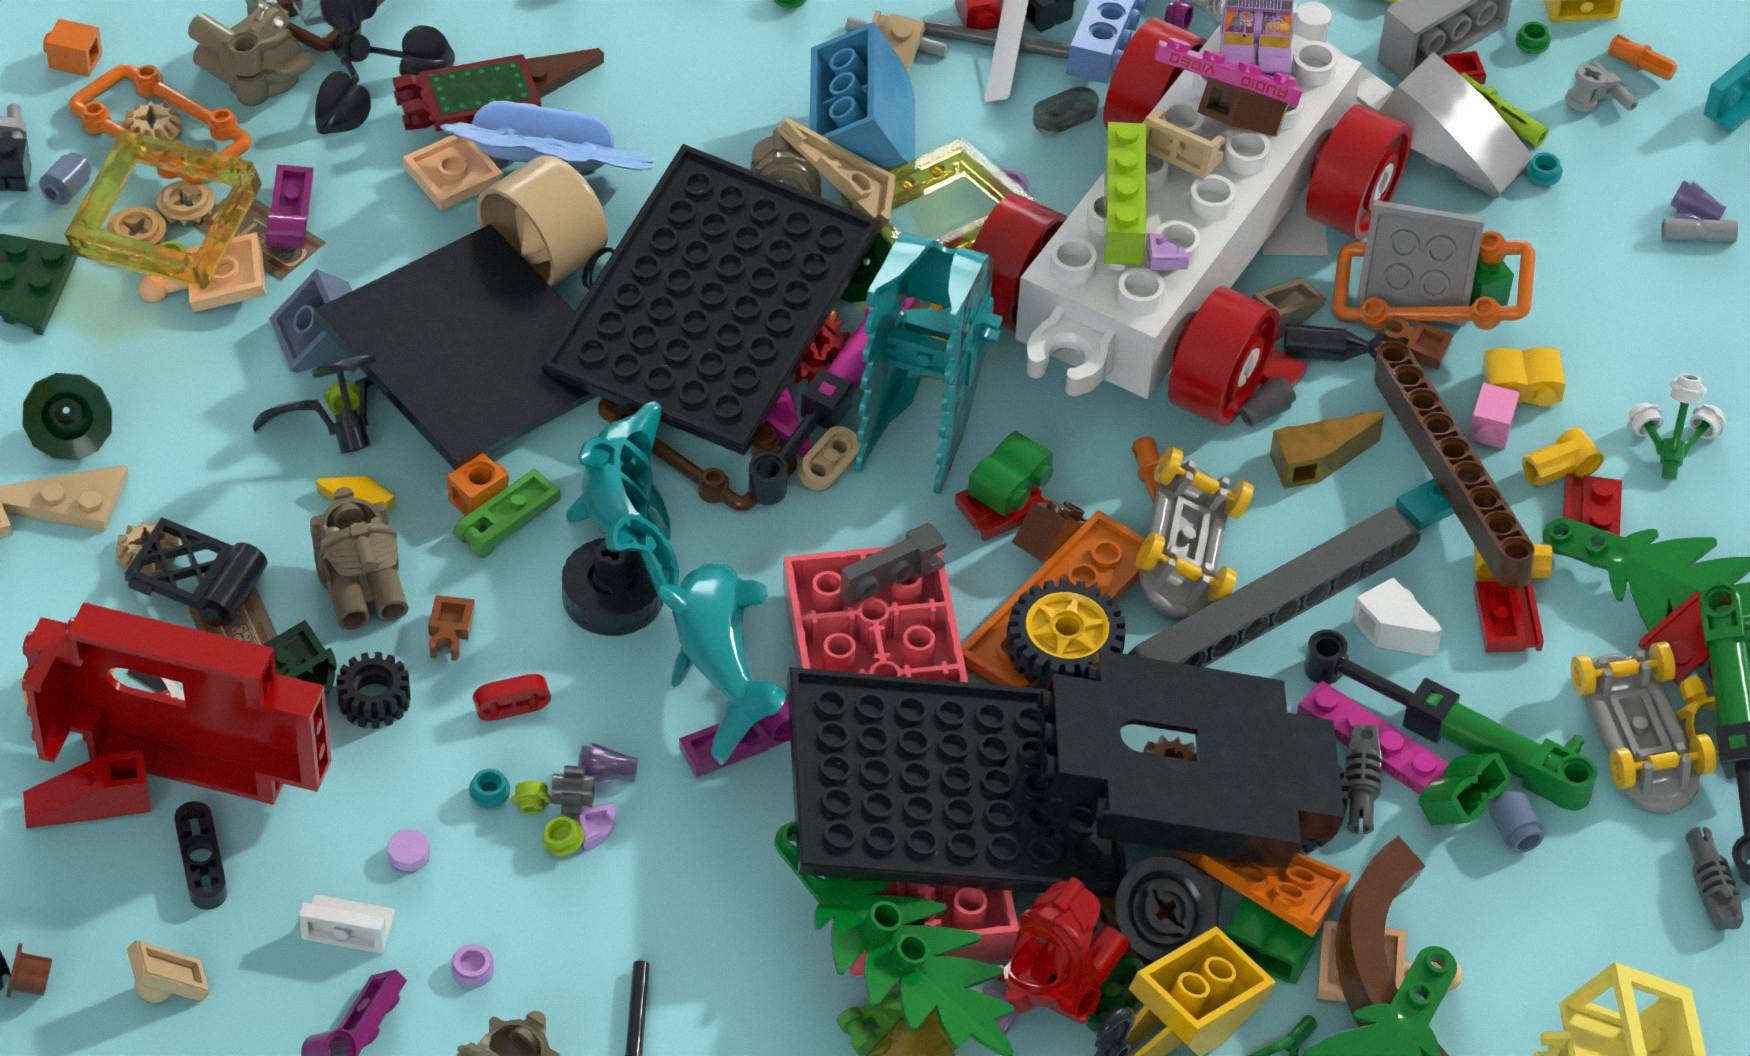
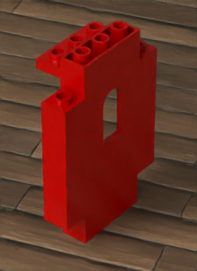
M84 602L76 617H71L68 623L41 617L34 631H29L24 639L22 652L27 657L28 668L23 676L22 690L26 691L27 715L31 717L33 727L32 740L36 742L39 759L54 763L71 731L83 734V741L87 742L90 760L101 755L143 750L147 774L274 805L283 784L318 792L332 761L324 686L276 674L273 648ZM123 668L181 682L183 684L185 701L125 686L111 675L110 669Z

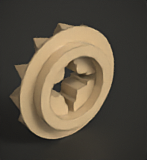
M150 100L148 105L143 106L136 103L134 110L126 111L123 128L154 146H160L172 141L179 134L181 118L178 115L177 108H169L166 101L156 105ZM154 118L156 119L155 124H153V128L150 129L148 121L149 119Z
M181 180L164 187L158 194L156 203L159 213L163 217H167L170 224L180 221L185 226L187 222L194 221L200 224L202 217H211L212 209L216 207V197L212 188L203 182L195 184ZM181 199L192 206L187 207L186 205L181 204Z
M147 207L123 209L116 213L107 225V235L111 246H118L121 253L132 250L137 255L139 250L142 249L152 252L153 246L163 243V237L167 234L166 222L159 212ZM140 229L144 231V234L138 232L134 236H131L130 231L137 232Z
M143 520L141 525L137 527L128 525L126 533L118 535L116 553L120 563L128 569L142 548L143 541L149 537L159 521L155 524H147ZM164 533L159 541L162 550L180 546L179 538ZM177 557L167 559L168 565L170 566ZM159 561L144 565L140 572L154 573L163 570Z

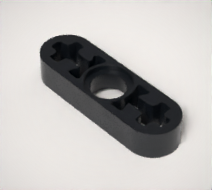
M190 801L182 804L175 812L176 832L190 900L196 907L210 910L219 907L227 898L225 874L211 810L202 802ZM197 818L200 834L192 835L190 819ZM203 848L212 852L209 859L201 862L194 861L189 857L197 849ZM209 875L213 891L204 892L201 876Z

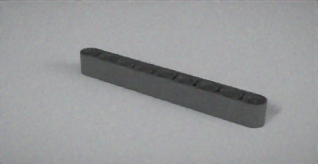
M1395 507L1386 508L1139 643L1128 655L1206 667L1405 557L1419 544L1421 533Z

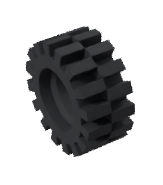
M368 652L361 654V661L358 662L354 656L349 659V667L343 664L340 668L341 675L337 674L336 679L338 704L340 705L341 713L343 715L347 714V720L352 724L358 718L359 727L366 728L367 722H372V729L379 728L380 721H384L387 727L393 724L392 716L400 720L404 716L403 710L408 711L410 706L409 700H411L409 674L401 661L395 664L394 656L388 654L384 660L382 652H375V658H369ZM370 684H381L389 688L387 692L378 696H366L358 692L361 688Z

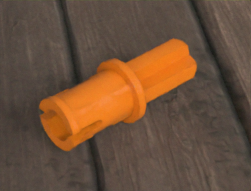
M1617 34L1609 45V55L1628 62L1637 71L1643 69L1662 79L1671 80L1677 70V65L1673 60L1653 52L1651 46L1647 44L1642 46L1620 34Z
M1146 436L1134 441L1131 449L1140 468L1138 476L1142 482L1146 483L1152 502H1154L1158 482L1154 480V473L1160 456L1155 440L1152 437Z

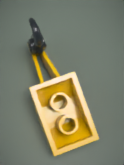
M1215 926L1136 973L1128 989L1144 1006L1136 1016L1132 1008L1122 1007L1116 1010L1104 1022L1097 1033V1040L1094 1044L1098 1049L1095 1056H1128L1160 1021L1167 1027L1133 1056H1165L1182 1043L1189 1047L1197 1056H1204L1225 1043L1268 998L1276 981Z

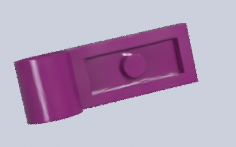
M277 164L271 212L268 215L266 246L304 249L314 168Z
M788 695L781 709L775 715L764 717L749 729L723 765H719L711 755L714 736L720 723L679 738V749L696 778L790 741Z
M396 969L371 975L336 1030L307 1037L301 1048V1056H358L363 1047L368 1046L378 1036L380 1032L378 1026L385 1015L398 1004L400 1000L398 994L407 979Z

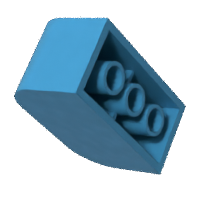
M872 22L811 47L809 129L884 170L891 171L909 164L915 159V97L904 64L875 22Z

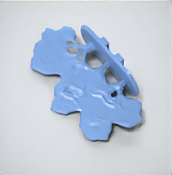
M493 101L481 107L475 114L472 124L459 122L440 126L446 133L475 142L476 146L484 154L495 158L528 163L539 156H554L567 162L577 171H593L604 164L643 171L652 169L650 165L644 163L655 162L651 156L643 155L638 151L614 148L612 131L602 119L571 110L539 107L528 103Z

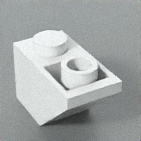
M1394 577L1356 597L1352 622L1376 648L1430 657L1438 653L1443 631L1439 621L1433 615L1428 614L1416 601L1412 592L1403 588Z

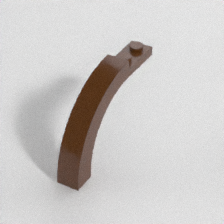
M1399 835L1386 844L1373 857L1349 892L1340 913L1335 942L1336 964L1343 994L1352 1015L1357 1009L1369 1005L1391 1004L1398 991L1393 981L1385 952L1384 934L1386 918L1392 901L1409 889L1425 868L1422 861ZM1356 1021L1359 1027L1370 1025L1368 1023ZM1439 1045L1441 1056H1449Z

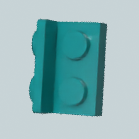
M1750 53L1711 84L1703 115L1730 132L1736 130L1750 118Z

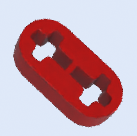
M527 674L482 685L473 693L472 699L478 717L482 720L494 721L540 710L550 702L551 694L544 676L540 674Z

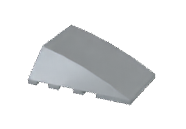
M1434 52L1396 87L1378 111L1411 127L1412 141L1410 148L1427 156L1426 163L1436 168L1443 164L1456 171L1454 177L1496 198L1526 170L1528 162L1533 158L1511 127L1488 101Z

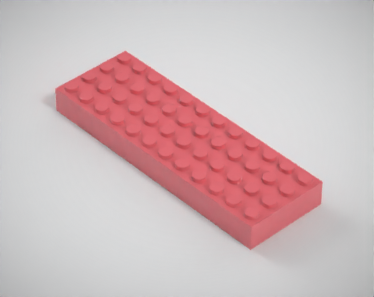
M888 547L784 556L783 590L797 668L968 682L945 566L922 578L916 573L902 583L892 584L877 591L870 598H862L848 605L840 595L841 569ZM942 551L936 553L943 560ZM849 878L851 881L864 880V879H851V878ZM887 881L889 883L887 889L875 894L906 896L946 904L947 908L943 913L910 925L956 928L981 935L978 943L941 956L967 958L982 962L1011 959L1012 952L1017 943V933L1019 930L1011 891ZM866 950L849 968L851 977L864 975Z

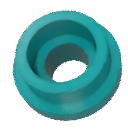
M1550 153L1536 154L1528 162L1526 168L1527 177L1532 182L1542 186L1556 184L1560 181L1563 172L1560 160Z
M481 770L470 782V798L480 807H498L509 798V781L498 770Z

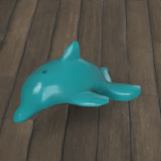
M652 401L642 406L635 414L611 422L598 436L583 443L578 456L580 465L585 466L582 495L569 508L566 513V519L569 522H576L591 518L600 531L606 534L605 544L607 549L612 552H621L623 550L640 552L657 594L658 587L662 584L668 583L678 586L679 568L676 555L668 542L670 540V518L652 476L651 450L661 418L660 404Z
M704 563L690 571L680 586L668 583L662 584L658 587L657 594L672 609L681 644L673 667L672 686H679L694 664L728 698L725 713L714 736L711 748L712 758L719 765H723L749 729L764 717L775 715L781 709L787 695L786 690L777 684L768 681L752 680L745 659L742 638L744 608L764 603L768 597L766 586L754 580H742V578L738 577L737 572L728 565Z

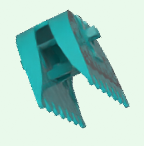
M902 232L896 239L880 271L872 282L866 297V305L871 306L864 328V333L869 334L862 357V361L867 362L860 385L861 389H864L865 392L859 407V416H862L863 419L857 434V442L861 443L856 457L855 471L862 472L868 456L888 424L912 404L921 375L924 374L942 379L943 383L947 384L941 403V411L945 413L938 433V438H942V442L937 453L936 464L940 465L933 488L934 493H941L964 436L982 362L989 349V343L997 344L1001 335L999 327L1003 317L992 314L994 299L990 296L994 266L992 256L962 247L953 250L946 248L938 241ZM907 296L948 307L944 310L910 309L901 311ZM927 334L948 340V342L927 336Z

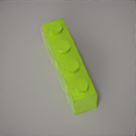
M1108 122L1104 168V264L1142 266L1146 238V124Z

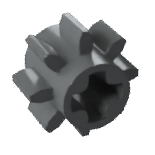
M564 765V774H553L551 804L562 805L561 814L581 815L582 806L593 807L595 776L585 775V766Z

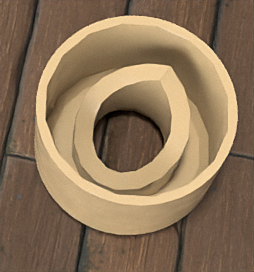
M543 155L532 159L482 191L477 200V216L480 227L483 228L491 224L551 287L585 266L593 254L606 247L608 226L603 208L595 192L576 169L557 157Z

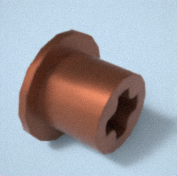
M18 943L6 997L10 998L12 990L44 996L52 959L21 952L23 944Z

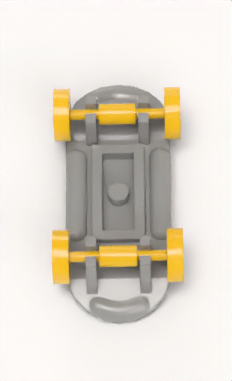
M1169 446L1162 454L1155 469L1154 480L1158 482L1147 537L1139 549L1135 566L1140 569L1139 580L1141 589L1151 606L1164 616L1183 619L1203 609L1208 602L1214 603L1232 593L1237 579V572L1223 566L1216 573L1227 515L1234 519H1239L1244 514L1251 501L1254 486L1244 480H1239L1233 489L1229 491L1225 489L1229 485V478L1222 476L1220 479L1215 480L1209 474L1197 468L1195 462L1189 460L1185 464L1181 463L1183 451Z
M1666 641L1652 643L1649 649V660L1644 661L1645 654L1643 650L1635 651L1633 656L1605 654L1590 659L1588 655L1573 657L1570 665L1572 683L1577 694L1584 696L1610 757V770L1616 787L1620 790L1623 789L1636 805L1647 811L1657 814H1671L1682 810L1692 802L1696 795L1700 776L1714 773L1717 761L1715 748L1709 735H1694L1691 737L1688 745L1668 696L1661 682L1671 681L1675 677V660L1670 645Z

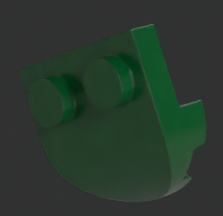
M306 620L262 645L273 648L276 674L323 685L325 697L327 696L335 679L336 659L331 648L325 650Z

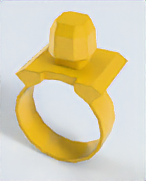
M1698 675L1680 682V692L1683 701H1687L1688 705L1675 713L1678 722L1686 718L1685 731L1689 742L1691 737L1696 735L1693 723L1697 710L1699 708L1711 711L1716 709L1714 696L1707 697L1706 692H1708V689ZM1715 750L1716 756H1719V751Z

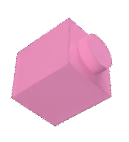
M1483 383L1472 416L1468 440L1505 449L1520 392Z

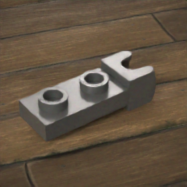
M930 523L908 531L905 540L842 568L840 595L849 605L862 598H870L877 591L892 584L902 583L916 573L922 578L943 568L945 562L936 553L946 547L945 540Z

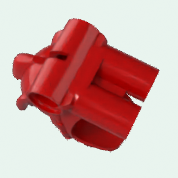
M1071 877L1068 882L1054 883L1043 895H1040L1034 901L1031 910H1026L1020 916L1017 943L1009 964L1006 967L997 965L1004 969L1003 974L997 977V979L1008 985L1009 988L1006 987L1004 994L1008 1003L1014 1006V1011L1017 1013H1025L1037 1006L1048 1007L1078 1023L1087 1022L1089 1017L1086 1015L1089 1012L1092 1015L1094 1014L1100 1000L1101 990L1098 988L1130 947L1129 941L1123 934L1106 925L1102 926L1091 941L1092 936L1097 930L1095 925L1099 917L1101 905L1098 898L1087 890L1084 884L1077 878ZM1036 937L1045 940L1046 943H1041Z

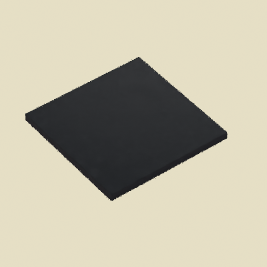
M491 224L324 304L314 311L313 318L350 358L362 355H375L376 362L360 367V369L454 470L482 453L487 455L597 397L595 394L542 373L541 365L575 311Z

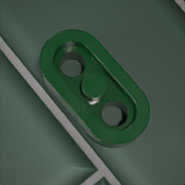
M1131 956L1122 957L1098 988L1101 990L1097 1009L1093 1015L1090 1012L1086 1015L1089 1019L1085 1024L1090 1030L1098 1032L1104 1022L1116 1010L1122 1007L1133 1008L1138 1002L1135 995L1128 989L1130 985L1124 986V984L1128 981H1133L1136 973L1145 968L1141 960ZM1104 1012H1108L1107 1014H1105V1015H1103V1016H1099L1100 1014H1102V1013H1104Z

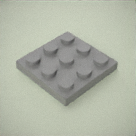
M1374 200L1355 307H1361L1369 298H1380L1387 303L1388 307L1469 306L1485 218ZM1438 321L1462 326L1466 324V321Z

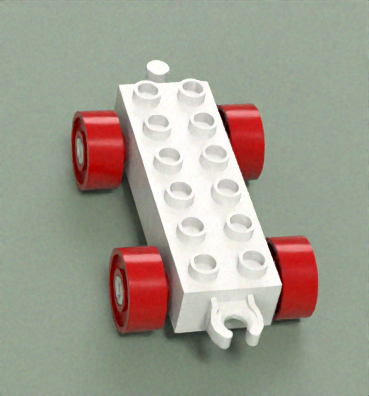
M1306 2L1297 8L1295 32L1291 41L1292 67L1290 76L1297 79L1295 84L1301 86L1302 95L1298 106L1288 105L1278 136L1231 126L1198 113L1197 110L1209 77L1155 60L1154 53L1158 41L1168 42L1169 38L1185 41L1190 44L1189 50L1202 54L1204 49L1220 52V25L1211 37L1206 40L1201 36L1154 17L1147 20L1137 30L1124 50L1112 76L1105 99L1103 122L1106 129L1108 122L1144 124L1145 118L1148 115L1151 116L1157 109L1166 111V115L1162 119L1209 141H1212L1217 135L1226 138L1225 143L1219 148V151L1224 152L1222 161L1205 178L1146 153V236L1147 233L1161 234L1166 236L1167 241L1175 244L1177 247H1183L1189 258L1188 269L1150 270L1146 238L1142 266L1104 264V172L1069 217L1017 193L1007 195L995 206L982 225L971 250L993 257V279L990 294L994 299L992 314L1002 316L1000 326L1016 332L1015 339L1027 344L1025 363L1026 373L1029 377L1034 379L1041 378L1046 372L1049 364V355L1075 366L1074 368H1068L1066 374L1065 392L1070 396H1079L1091 392L1103 380H1106L1145 399H1149L1172 368L1168 384V399L1171 404L1222 427L1228 426L1238 417L1239 408L1245 405L1253 395L1268 364L1278 332L1279 313L1277 309L1230 288L1310 181L1306 200V215L1308 218L1358 240L1368 236L1374 200L1391 201L1402 177L1410 152L1412 129L1409 125L1363 105L1356 104L1362 63L1336 52L1330 45L1326 44L1327 32L1332 18L1331 11L1327 6L1318 2ZM1254 40V64L1256 65L1257 40Z

